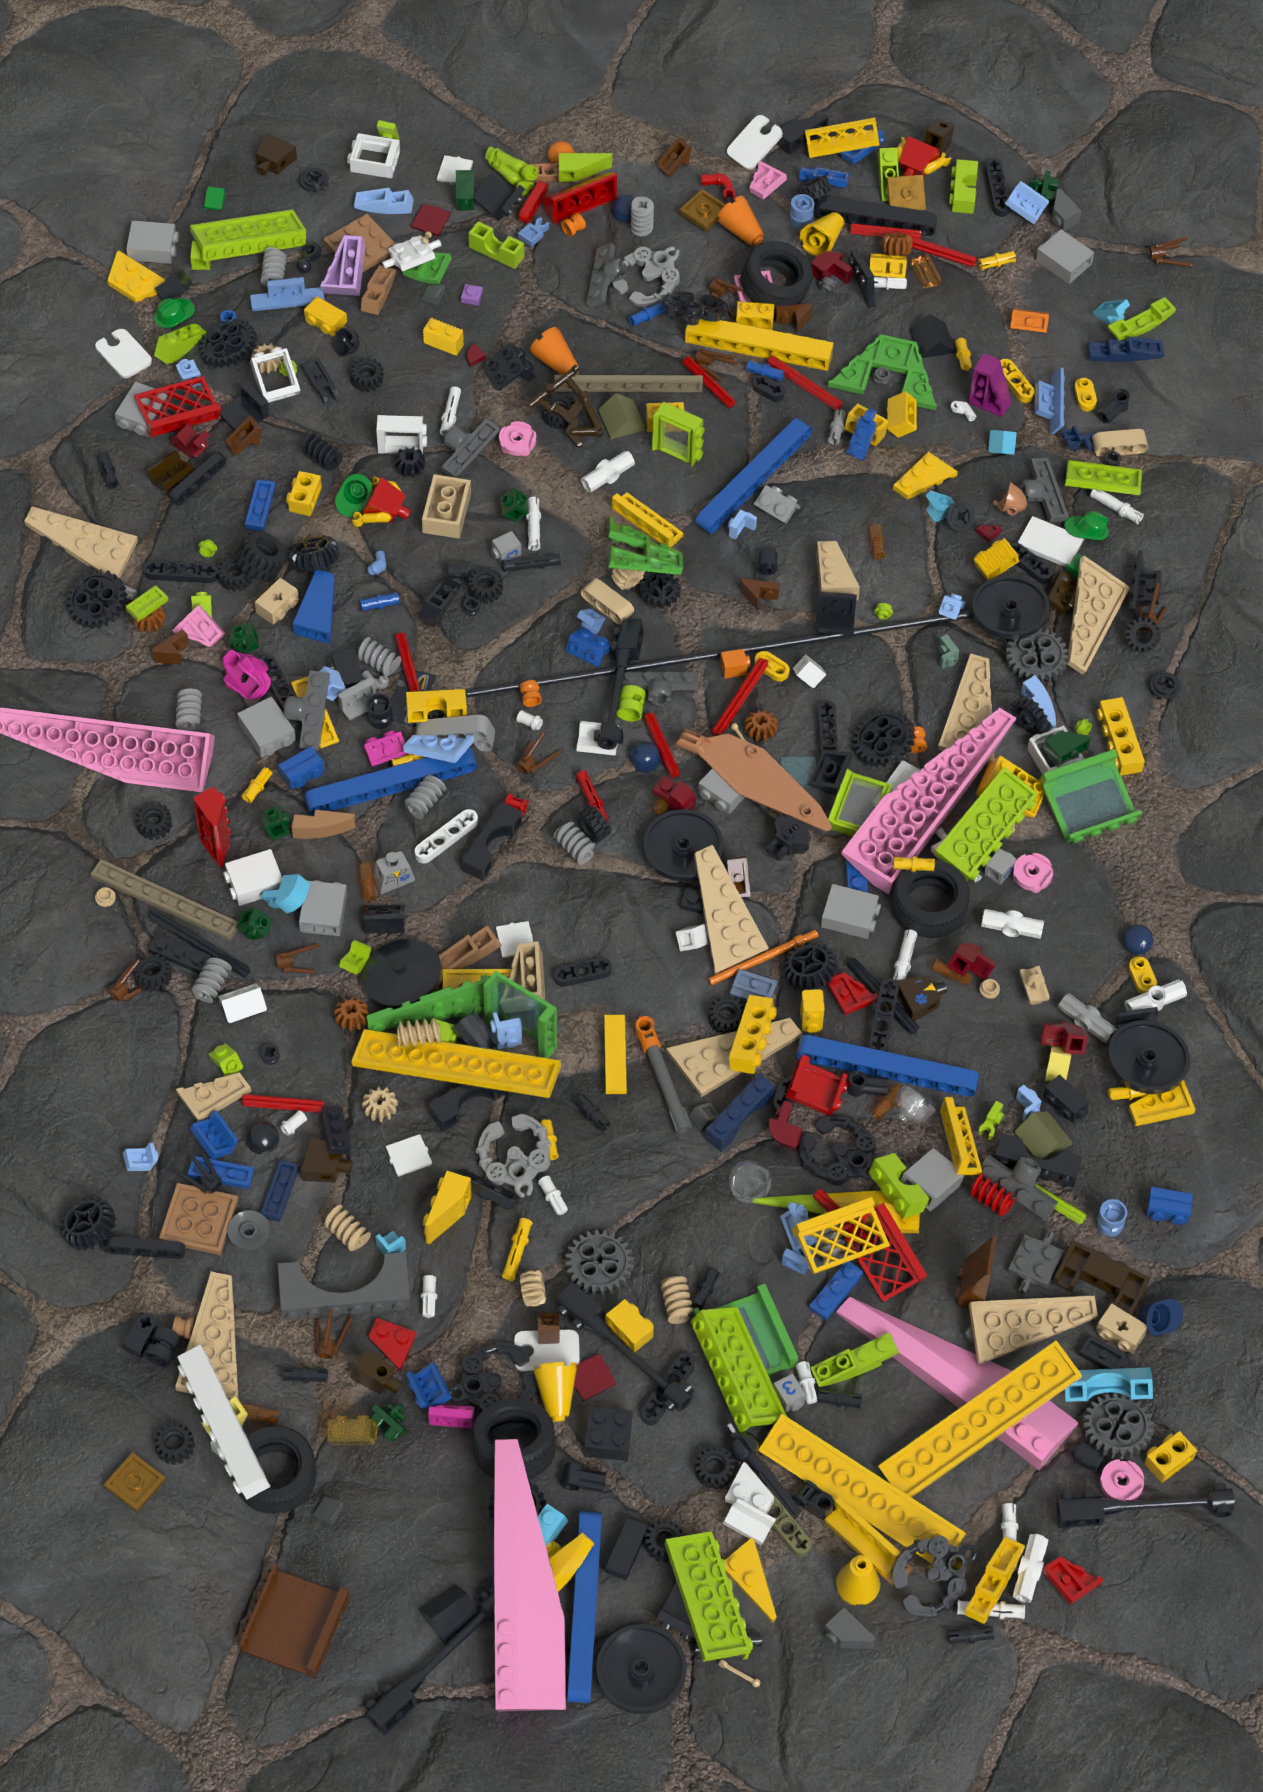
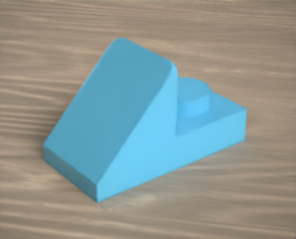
M1127 299L1103 302L1093 311V314L1107 325H1110L1120 319H1125L1123 314L1130 304Z
M931 490L925 495L930 501L926 511L933 521L938 522L945 519L948 514L947 510L951 507V504L955 503L950 496Z

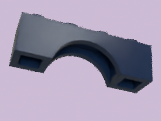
M759 1073L706 1128L705 1140L722 1152L735 1138L744 1121L754 1111L762 1110L774 1097L775 1084Z

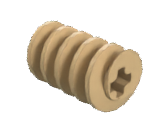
M432 1018L431 1024H428L427 1020L424 1019L422 1025H420L418 1020H415L414 1026L408 1020L406 1027L399 1021L397 1028L399 1047H401L402 1042L405 1047H408L410 1041L413 1046H417L418 1040L422 1045H425L426 1039H428L430 1044H433L435 1038L438 1043H441L440 1025L436 1023L434 1018Z
M341 1204L337 1205L327 1216L325 1227L330 1229L331 1233L336 1234V1237L342 1240V1243L347 1245L350 1251H355L367 1243L371 1233L364 1234L366 1228H359V1221L352 1224L354 1216L351 1215L346 1218L349 1211L344 1210L341 1212L343 1206Z
M673 1276L665 1278L660 1282L665 1307L667 1308L668 1322L672 1324L685 1323L690 1319L689 1315L694 1313V1309L690 1308L692 1301L687 1300L690 1298V1293L686 1292L689 1288L685 1284L687 1282L686 1277Z

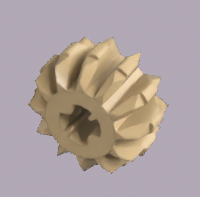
M264 343L263 346L257 345L256 349L253 350L254 352H252L251 358H254L253 355L264 352V355L271 353V350L278 348V346L274 347L272 343L270 345ZM282 358L258 364L261 374L265 371L268 374L270 371L276 372L277 368L281 366Z
M615 568L612 571L611 577L621 590H629L640 583V580L644 578L645 571Z
M379 1086L377 1091L370 1089L369 1094H365L364 1102L362 1103L366 1117L371 1116L372 1121L379 1118L381 1123L384 1117L390 1120L391 1114L396 1113L395 1107L398 1106L394 1092L389 1093L388 1088L382 1091Z
M539 1270L522 1273L520 1284L525 1305L534 1307L544 1304L546 1292L542 1273Z

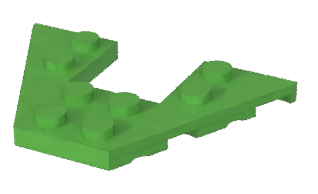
M881 334L875 339L874 343L866 347L860 356L857 355L849 362L847 367H844L833 380L828 382V387L864 395L872 367H884L889 371L907 374L902 393L906 391L917 400V407L936 410L937 407L926 370H924L922 364V357L919 354L917 342Z
M610 516L608 521V537L614 542L628 543L633 548H644V556L610 546L608 552L609 568L681 575L683 570V555L681 552L670 548L664 543L658 545L650 541V536L633 529L629 525L621 526L613 521L614 517Z

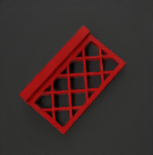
M204 376L134 395L137 406L148 427L147 432L150 438L180 430L186 424L195 426L219 419L221 407L219 403L215 402ZM201 383L203 387L202 392L193 389V385ZM181 388L187 392L183 397L175 393L176 389ZM162 393L170 396L168 401L157 397ZM189 393L199 396L197 402L187 398ZM172 397L182 401L179 407L170 403ZM148 398L152 400L150 406L145 405L141 399ZM201 398L209 400L211 405L204 406L199 404ZM155 402L165 406L162 412L152 408ZM184 402L194 406L193 410L187 411L183 409ZM169 407L177 412L171 416L166 414L165 411ZM152 412L159 415V418L150 421L148 415Z
M883 1202L876 1206L874 1210L885 1235L890 1240V1246L882 1249L887 1251L885 1261L873 1260V1253H871L870 1259L860 1257L857 1258V1261L881 1301L885 1302L916 1283L925 1280L927 1274ZM870 1214L862 1216L860 1223L864 1221L863 1224L865 1225L866 1219L871 1217ZM849 1223L842 1227L841 1230L847 1231L855 1227V1225ZM858 1227V1229H861L859 1238L862 1239L864 1229ZM843 1235L844 1239L848 1244L850 1238ZM875 1235L874 1245H876L877 1235ZM853 1240L850 1249L858 1253L861 1243ZM889 1252L899 1255V1266L886 1263ZM871 1263L883 1266L881 1277L870 1273ZM885 1266L898 1269L895 1281L883 1278ZM900 1270L909 1272L913 1280L906 1284L898 1282ZM882 1281L894 1284L893 1291L884 1296L880 1289Z

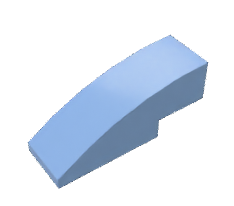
M390 188L356 192L354 207L374 213L407 214L412 213L414 199L409 190L392 192Z
M1034 675L1023 682L1021 694L1027 696L1028 700L1032 698L1033 701L1039 703V708L1044 709V714L1048 716L1046 720L1049 721L1048 727L1045 729L1048 732L1056 727L1055 711L1049 694L1040 680Z

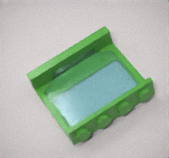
M1115 749L1043 773L1039 780L1066 843L1073 842V844L1083 841L1084 837L1091 836L1093 838L1099 836L1104 830L1114 831L1120 828L1121 824H1134L1142 814L1141 810L1135 811L1114 760L1118 757Z
M495 970L483 982L485 1025L487 1027L490 1026L494 1012H497V1015L504 1020L520 1017L522 1031L538 1040V1057L548 1059L557 1048V1008Z
M766 1284L757 1286V1293L715 1308L738 1307L768 1376L796 1366L798 1355ZM698 1308L694 1309L693 1318L700 1312Z

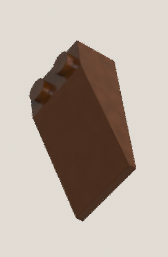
M992 1236L965 1259L964 1267H959L957 1279H961V1286L956 1285L954 1298L958 1299V1307L969 1309L970 1302L985 1301L997 1236Z

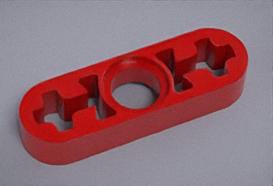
M538 181L521 209L519 221L527 224L531 222L547 195L548 183Z

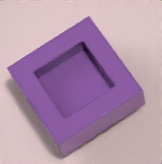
M465 284L461 303L479 306L483 287Z

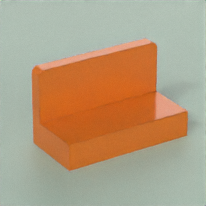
M1013 308L1010 328L1047 333L1049 313Z

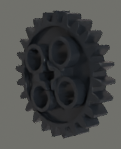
M234 318L230 322L227 319L225 324L220 322L218 327L213 325V330L208 329L209 334L203 335L204 340L199 341L201 345L198 347L203 361L207 362L208 366L213 365L216 368L219 365L220 369H222L226 365L229 368L232 363L236 366L238 360L243 362V357L248 358V352H254L252 347L257 346L255 343L258 341L256 338L257 334L248 321L243 322L240 319L237 322L236 318Z
M93 569L92 575L85 572V578L78 576L79 582H72L75 587L68 588L71 594L66 595L69 600L65 602L68 606L67 611L71 614V618L78 625L82 624L84 628L89 625L91 629H94L95 625H97L101 629L102 623L108 626L109 620L115 622L114 616L121 617L119 610H125L122 604L127 603L125 599L128 596L125 591L126 587L122 580L115 573L111 574L109 570L104 573L100 569L97 574ZM87 590L88 592H90L95 598H92L85 591ZM101 599V601L109 607L106 608L98 600Z
M883 709L882 714H879L876 710L875 716L868 714V720L861 719L863 725H857L859 731L853 732L855 737L852 738V741L854 743V750L862 762L866 761L868 766L874 763L876 768L881 763L883 768H885L887 763L893 766V761L895 760L900 763L901 756L907 758L905 752L912 751L910 746L915 745L913 739L916 738V735L914 733V726L906 714L901 715L899 710L894 713L893 709L886 713L885 709Z

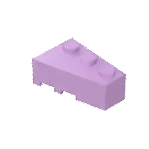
M344 235L333 263L328 268L325 280L320 285L324 294L360 296L366 246L362 236Z

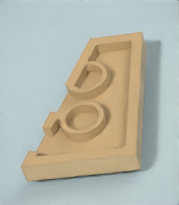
M240 1073L216 1078L215 1081L202 1084V1082L197 1083L190 1088L183 1089L182 1087L176 1089V1093L197 1122L210 1117L212 1111H220L243 1097L244 1094L251 1092V1087Z

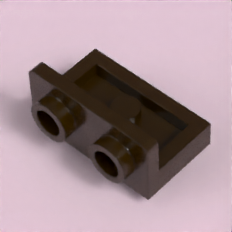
M176 450L147 469L153 485L164 491L173 488L176 483L187 478L194 471L191 464L181 460Z
M1063 570L1057 573L1047 594L1049 605L1062 614L1074 608L1077 581Z

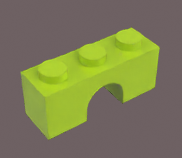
M957 159L956 167H952L951 177H955V180H951L950 191H954V194L950 193L949 204L953 205L952 212L974 213L976 188H969L967 186H976L978 161Z
M479 221L469 232V248L513 269H516L524 259V243L508 236L504 242H501L495 237L493 228Z
M892 1153L875 1159L869 1174L892 1203L895 1210L904 1219L922 1213L929 1201V1197L918 1183L905 1185L900 1182L906 1167L897 1155Z

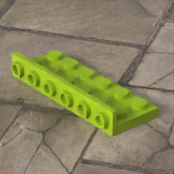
M293 209L190 225V232L202 250V260L204 262L262 253L268 247L281 250L306 245V229Z
M1003 767L937 847L934 854L944 862L957 868L964 875L966 881L969 879L973 881L980 873L977 870L980 865L985 867L991 859L989 854L992 851L996 853L1003 843L1000 842L1002 838L1005 837L1007 839L1014 831L1012 826L1015 823L1019 825L1024 819V811L1026 809L1030 811L1037 803L1034 799L1038 793L1007 768Z
M738 1307L701 1310L691 1320V1324L739 1432H745L752 1426L775 1424L781 1414L787 1417Z
M712 1531L666 1539L664 1544L703 1662L741 1655L743 1660L748 1659L753 1649L752 1640L750 1637H747L745 1631L746 1623L744 1618L740 1616L739 1602L736 1597L734 1598L732 1581L726 1575V1564L724 1559L720 1557L719 1543L717 1539H714Z

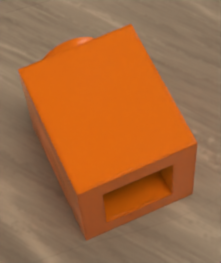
M744 649L721 652L720 664L724 679L747 675L750 659L749 656H745Z

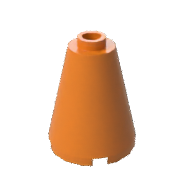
M744 196L734 198L736 202L733 204L731 202L727 203L718 213L717 217L719 219H716L717 222L748 245L757 246L761 244L764 240V233Z
M556 327L543 332V338L541 340L536 339L530 347V352L533 356L560 375H564L575 364L579 367L561 331Z

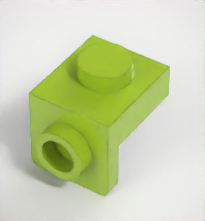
M197 592L196 596H191L192 611L198 605H201L212 618V596L207 595V592Z
M354 940L351 943L350 951L340 960L339 967L357 975L369 959L371 947Z
M226 1043L216 1047L214 1051L208 1054L211 1061L221 1068L224 1076L235 1074L243 1069L237 1052Z

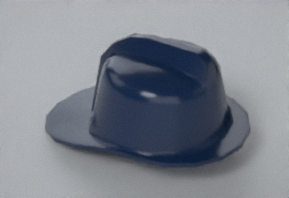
M1165 1299L1146 1304L1140 1316L1136 1318L1147 1325V1330L1153 1336H1159L1173 1332L1180 1326L1183 1319V1309L1179 1301Z

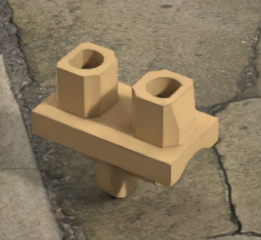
M1040 966L1032 969H1021L1019 973L1029 1004L1036 1005L1049 1000L1050 996Z

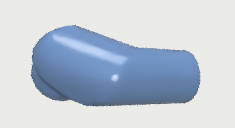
M383 551L375 553L376 561L367 568L368 573L372 576L386 569V559Z

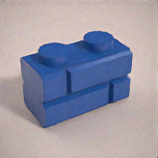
M312 746L278 765L279 775L286 782L290 790L296 787L301 788L306 784V781L320 777L325 771L323 760Z
M1151 1187L1146 1216L1151 1217L1155 1221L1171 1220L1177 1225L1188 1223L1191 1215L1193 1194Z

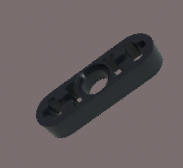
M1017 542L1010 544L1015 552L1019 551L1017 553L1019 562L1015 565L1041 584H1047L1051 581L1053 570L1049 565L1022 544ZM1031 560L1035 565L1027 566L1025 561Z
M605 957L558 967L554 972V982L560 987H567L606 978L611 974V961ZM603 965V967L606 969L602 970L601 968H599V966ZM584 968L589 973L585 976H580L577 971ZM571 971H574V978H572ZM560 974H564V976H566V979H562V977H560Z

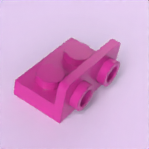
M393 730L383 734L384 737L377 740L376 737L365 741L366 744L362 748L367 754L371 767L407 755V753H404L403 746L405 741L401 731L395 733Z
M448 1404L429 1407V1425L472 1429L474 1407Z

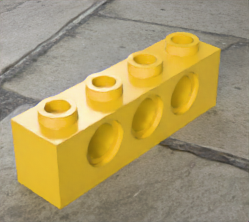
M1123 697L1100 701L1099 709L1096 710L1097 719L1102 722V733L1104 737H1107L1108 751L1115 749L1118 757L1114 761L1120 776L1142 772L1145 761Z
M749 995L729 1055L730 1070L755 1074L756 1067L761 1065V1052L766 1049V1036L771 1033V1020L775 1019L777 1013L773 998Z

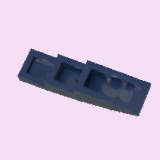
M1128 336L1126 341L1108 339L1106 343L1088 341L1086 345L1088 360L1127 362L1164 357L1161 340Z

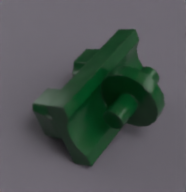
M1046 170L1044 179L1040 181L1039 178H1035V180L1029 182V187L1053 204L1057 192L1048 189L1056 191L1059 179L1050 177L1051 171Z
M390 1403L387 1406V1409L391 1411L390 1414L383 1407L374 1404L371 1408L374 1412L368 1422L376 1429H379L384 1422H387L390 1426L384 1431L383 1436L389 1441L394 1442L400 1435L406 1436L409 1431L396 1420L398 1418L403 1422L406 1419V1416L403 1414L405 1407L402 1404H398L395 1407Z

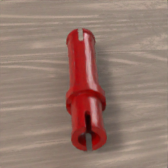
M587 771L578 772L576 779L587 799L588 806L596 807L598 811L602 812L601 815L606 817L605 820L608 821L609 817L603 808V801L599 799Z

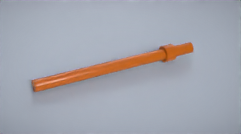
M813 930L804 935L799 934L787 943L708 978V982L712 986L736 975L739 969L747 970L795 947L800 948L802 943L805 945L806 942L819 937L816 930Z

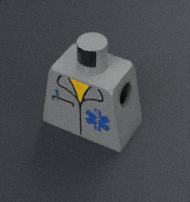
M402 851L390 852L386 857L375 862L372 879L380 894L415 881L412 870Z

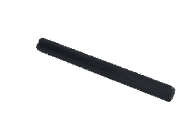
M153 910L149 917L152 922L196 949L211 955L212 958L226 961L231 965V970L246 978L250 973L249 966L161 912Z

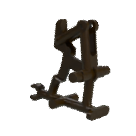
M575 364L552 384H547L546 388L528 402L526 400L522 401L519 404V408L524 405L528 406L529 410L525 412L526 416L531 414L532 407L536 404L541 405L549 412L558 413L569 423L565 433L576 447L581 448L583 445L578 437H602L605 428L601 425L590 403L589 392H582L572 379L573 376L575 377L579 373V368ZM565 382L577 396L576 402L569 411L557 403L552 405L544 399L550 397L552 392ZM582 408L592 427L577 428L579 421L575 417Z

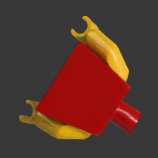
M909 136L906 141L905 137H902L901 143L897 147L898 162L901 169L905 170L903 176L923 175L924 178L926 174H930L942 166H949L951 157L945 158V153H942L941 157H939L938 148Z
M373 477V483H371L373 491L362 512L364 514L362 516L361 513L355 512L353 514L354 519L352 520L353 525L360 527L363 523H391L396 515L406 520L411 510L402 505L405 494L400 490L396 482L387 481L382 477L380 480L378 477Z

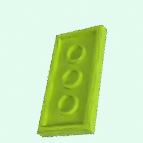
M1068 460L1065 486L1140 495L1142 470L1073 460Z

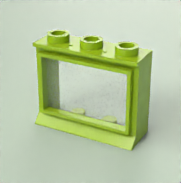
M663 402L653 416L652 451L660 450L682 461L691 463L693 467L695 462L700 461L703 455V419Z
M847 769L828 818L832 826L831 830L853 837L882 798L892 792V783L888 784L865 777Z

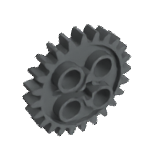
M1042 629L1029 637L1011 639V642H1008L1005 653L1006 662H1009L1008 668H1013V674L1018 672V678L1024 676L1025 681L1034 675L1042 684L1044 679L1051 682V676L1057 679L1058 674L1062 675L1063 669H1066L1069 658L1067 656L1068 649H1065L1066 643H1061L1062 638H1055V632L1051 635L1048 634L1049 629L1045 632H1042Z
M596 1229L595 1235L587 1231L586 1238L580 1234V1242L573 1240L574 1247L569 1246L568 1253L570 1254L565 1255V1260H567L565 1268L568 1269L567 1276H572L571 1282H577L576 1286L579 1288L583 1286L584 1293H587L589 1289L592 1290V1296L596 1294V1291H600L601 1296H603L605 1290L611 1295L612 1288L619 1291V1284L626 1285V1279L631 1278L630 1272L633 1271L634 1267L632 1265L634 1257H630L632 1249H627L628 1242L621 1244L622 1237L615 1239V1232L607 1236V1230H604L601 1235L598 1229ZM611 1250V1251H613L614 1253H613V1254H606L605 1251ZM591 1252L593 1254L591 1256H586L583 1253ZM609 1269H613L616 1272L613 1274H609L606 1271ZM592 1271L594 1272V1274L587 1275L585 1274V1272Z
M1114 1393L1113 1398L1105 1394L1104 1400L1098 1397L1096 1403L1091 1402L1090 1408L1086 1409V1415H1084L1083 1430L1086 1431L1085 1438H1090L1089 1445L1096 1444L1097 1450L1103 1449V1456L1110 1452L1112 1459L1115 1457V1454H1119L1120 1459H1123L1124 1454L1131 1458L1133 1452L1139 1455L1141 1449L1146 1450L1147 1444H1150L1153 1436L1154 1422L1151 1421L1152 1414H1146L1148 1408H1140L1141 1401L1134 1403V1399L1127 1400L1126 1395L1118 1398L1117 1394ZM1123 1412H1127L1123 1418L1122 1424H1120L1114 1439L1110 1440L1111 1436L1114 1433V1429L1118 1426V1423Z

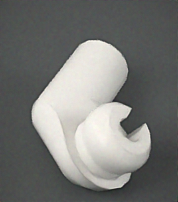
M953 401L950 407L953 412L965 415L968 421L976 419L977 416L968 403L962 401Z

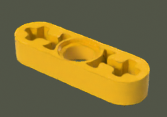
M1000 360L1002 367H1004L1003 372L1009 389L1020 402H1031L1035 392L1032 385L1011 360ZM1017 378L1020 380V383H1013L1011 379Z

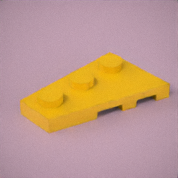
M928 452L893 485V490L908 500L925 492L927 488L935 484L943 483V480L947 478L952 479L956 477L958 471Z
M1183 1080L1179 1086L1169 1092L1148 1094L1129 1106V1111L1136 1127L1194 1114L1195 1107Z

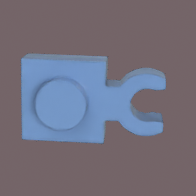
M538 218L535 225L529 223L518 233V238L532 247L543 237V232L548 231L549 222L541 225L542 218Z

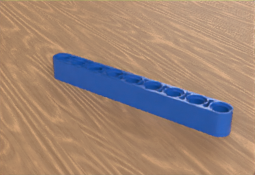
M795 418L698 514L695 524L710 534L714 533L810 437L813 428L802 420Z
M469 747L456 763L427 757L307 791L304 794L309 813L314 815L315 810L334 811L416 788L427 775L434 776L442 781L471 773L477 769L478 765L472 749Z
M810 1035L800 1037L796 1052L797 1059L802 1055L810 1057L809 1063L850 1072L862 1071L869 1076L889 1078L892 1081L967 1097L975 1096L979 1081V1074L973 1070Z
M580 1511L578 1536L584 1533L594 1542V1545L576 1571L568 1702L590 1703L602 1512Z

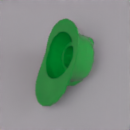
M164 299L157 307L154 321L161 328H173L190 318L195 312V306L188 299Z
M353 474L347 477L335 499L336 508L342 515L354 517L353 514L355 512H362L373 491L370 480L361 474Z
M1096 511L1087 512L1084 516H1073L1065 521V530L1077 538L1104 540L1109 534L1108 527L1106 526L1108 518Z

